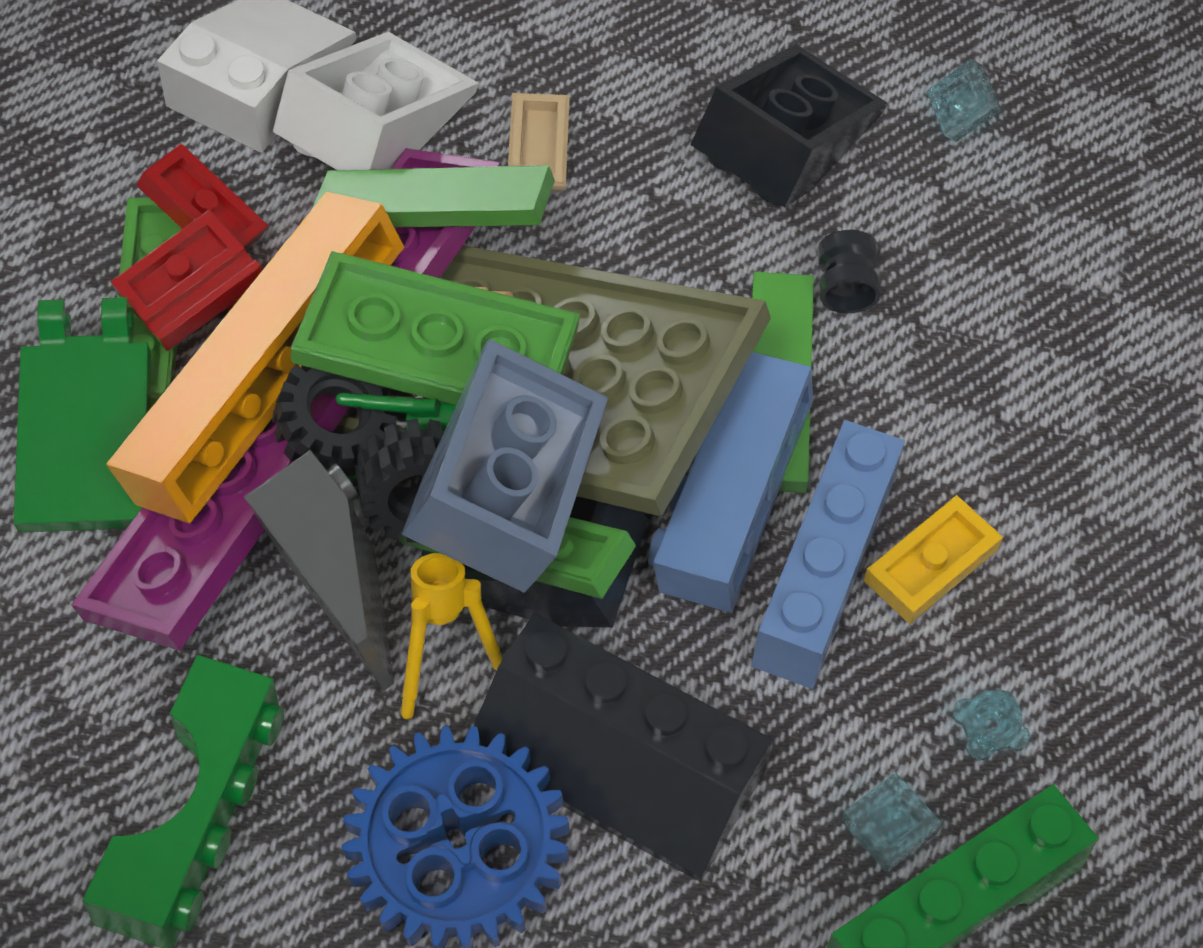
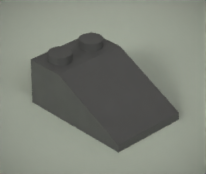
M309 450L244 496L277 551L378 685L385 691L394 684L375 549L364 530L370 524L369 517L364 518L361 504L356 498L359 495L340 467L335 463L328 469H325L312 451Z

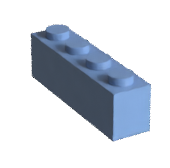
M755 352L751 353L695 455L689 474L684 475L670 501V509L674 512L667 529L658 528L652 539L648 564L654 566L660 593L733 613L781 487L782 479L813 402L812 370L810 366Z
M844 419L758 630L751 667L814 689L895 480L905 440Z

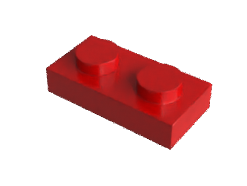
M182 143L145 170L136 184L144 194L182 229L210 209L243 245L245 250L257 242L269 226Z

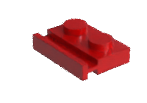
M209 209L110 282L120 298H128V307L151 334H154L164 349L169 351L238 300L263 269L256 260L250 257L243 245Z

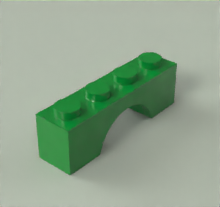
M200 655L196 656L170 712L178 742L199 762V774L194 791L184 807L163 825L135 835L112 836L82 900L94 926L159 948H174L180 932H190L194 927L203 904L204 894L199 889L209 867L218 868L222 863L231 839V829L227 827L236 805L245 806L250 800L258 777V767L254 766L263 744L272 746L275 742L284 718V708L279 706L273 678Z
M1052 784L831 933L827 948H954L968 935L1000 913L1022 903H1026L1029 906L1080 871L1099 838L1057 787Z

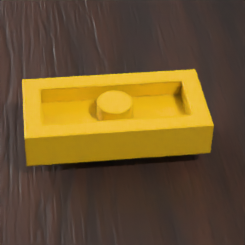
M956 495L869 566L865 573L864 582L907 623L911 624L998 551L1003 536Z

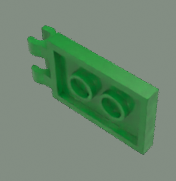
M127 297L102 298L101 323L103 335L71 336L70 313H65L64 299L38 300L37 322L40 346L20 347L14 526L18 533L127 529L142 507L133 503L106 463L150 410L151 351L148 342L132 343L134 320L133 312L128 311Z

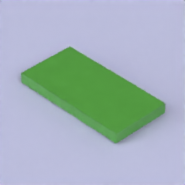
M331 251L292 344L291 363L457 405L483 346L488 339L563 375L578 330L580 314Z

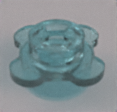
M1005 690L985 691L975 696L973 700L961 699L954 706L952 712L953 719L956 723L962 725L968 739L965 749L974 759L987 760L992 752L1007 748L1013 751H1021L1027 746L1030 733L1025 726L1021 725V709L1011 693ZM992 720L997 724V728L988 729L985 722Z

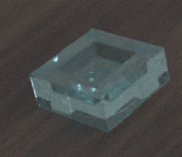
M972 58L927 90L943 135L955 142H958L1002 110L984 66Z
M896 772L846 809L841 820L886 873L934 837L942 824Z

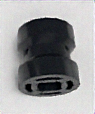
M841 230L825 236L819 243L818 264L822 272H824L819 284L820 300L829 310L853 314L874 307L880 300V278L877 272L874 271L879 260L878 244L873 236L859 230Z

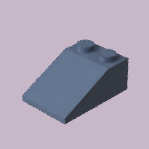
M488 339L483 346L422 479L401 535L525 593L558 554L608 397Z

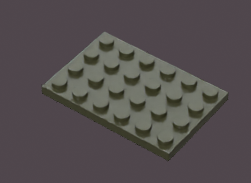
M465 245L461 247L440 277L441 279L472 287H486L488 291L511 292L514 297L580 314L578 330L563 375L608 397L576 496L657 516L664 514L771 319L766 301ZM391 388L387 394L421 399L426 398ZM355 407L348 409L332 433L345 434L358 426L359 416ZM394 412L393 415L397 416L395 425L398 431L407 430V413Z

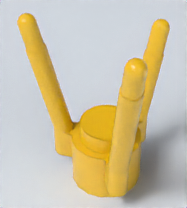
M441 553L422 556L411 567L412 624L401 706V716L407 720L411 719L414 715L427 623L433 625L448 624L458 617L464 607H468L493 669L497 671L499 664L503 660L499 644L481 601V583L475 579H465L464 565Z

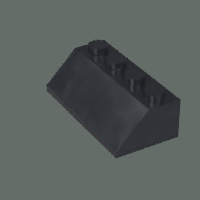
M535 612L499 664L474 723V726L478 728L481 746L488 747L492 740L499 733H502L506 738L507 757H510L524 746L529 749L531 761L526 771L527 773L543 766L549 769L550 781L541 792L561 790L563 807L699 882H702L764 776L773 741L772 738Z

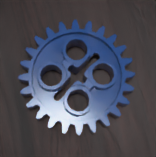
M443 726L440 734V743L433 747H430L426 738L420 732L414 734L416 753L408 757L403 751L393 745L389 748L394 767L389 772L375 765H370L367 768L376 786L375 790L354 788L352 792L355 803L364 810V813L345 815L343 819L347 831L360 836L342 844V851L346 859L361 862L347 872L352 887L370 885L359 898L366 912L386 905L379 919L383 930L388 932L403 920L406 922L404 938L407 945L413 946L423 933L427 931L431 933L433 948H445L449 936H458L462 948H473L474 934L484 932L488 941L494 947L500 946L498 925L506 921L513 929L523 933L526 930L521 912L524 906L540 913H544L547 910L546 900L538 890L539 887L560 889L561 875L549 865V863L569 861L568 846L559 841L552 840L570 833L568 817L551 815L564 805L561 790L541 792L550 781L549 769L543 766L527 773L526 771L531 761L529 749L524 746L510 757H507L506 738L502 733H499L488 747L481 746L476 726H471L464 743H455L449 726ZM472 784H488L495 789V793L490 801L480 806H469L459 800L465 788ZM420 808L430 813L428 821L417 831L405 832L394 827L398 816L407 809ZM507 813L515 815V819L511 823L498 822L502 815ZM459 828L467 844L461 848L454 849L452 843L448 840L447 832ZM498 845H509L520 852V856L516 863L508 869L496 870L489 868L483 863L487 852ZM404 853L416 854L408 863L401 864L398 862V857ZM443 870L454 876L450 888L441 895L428 896L417 890L420 880L431 871Z

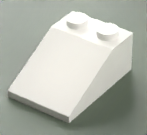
M236 0L191 22L157 60L166 106L262 153L277 135L273 132L288 70L350 47L356 41V32L289 0Z
M386 32L288 70L273 132L291 142L298 152L306 156L316 157L336 170L391 169L405 148L420 150L476 93L479 83L392 33Z

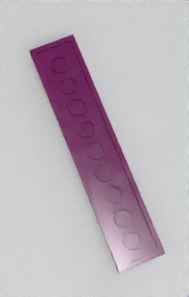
M405 148L391 169L495 167L502 165L501 162ZM476 226L394 227L405 248L391 266L440 278ZM322 395L311 403V414L314 421L320 427L333 432L350 406L339 405L336 402V395ZM270 420L190 524L145 508L139 511L71 604L82 620L179 651L183 648L265 530L244 496L301 457L298 454L290 461L283 453L287 441L277 443L274 435L278 422Z

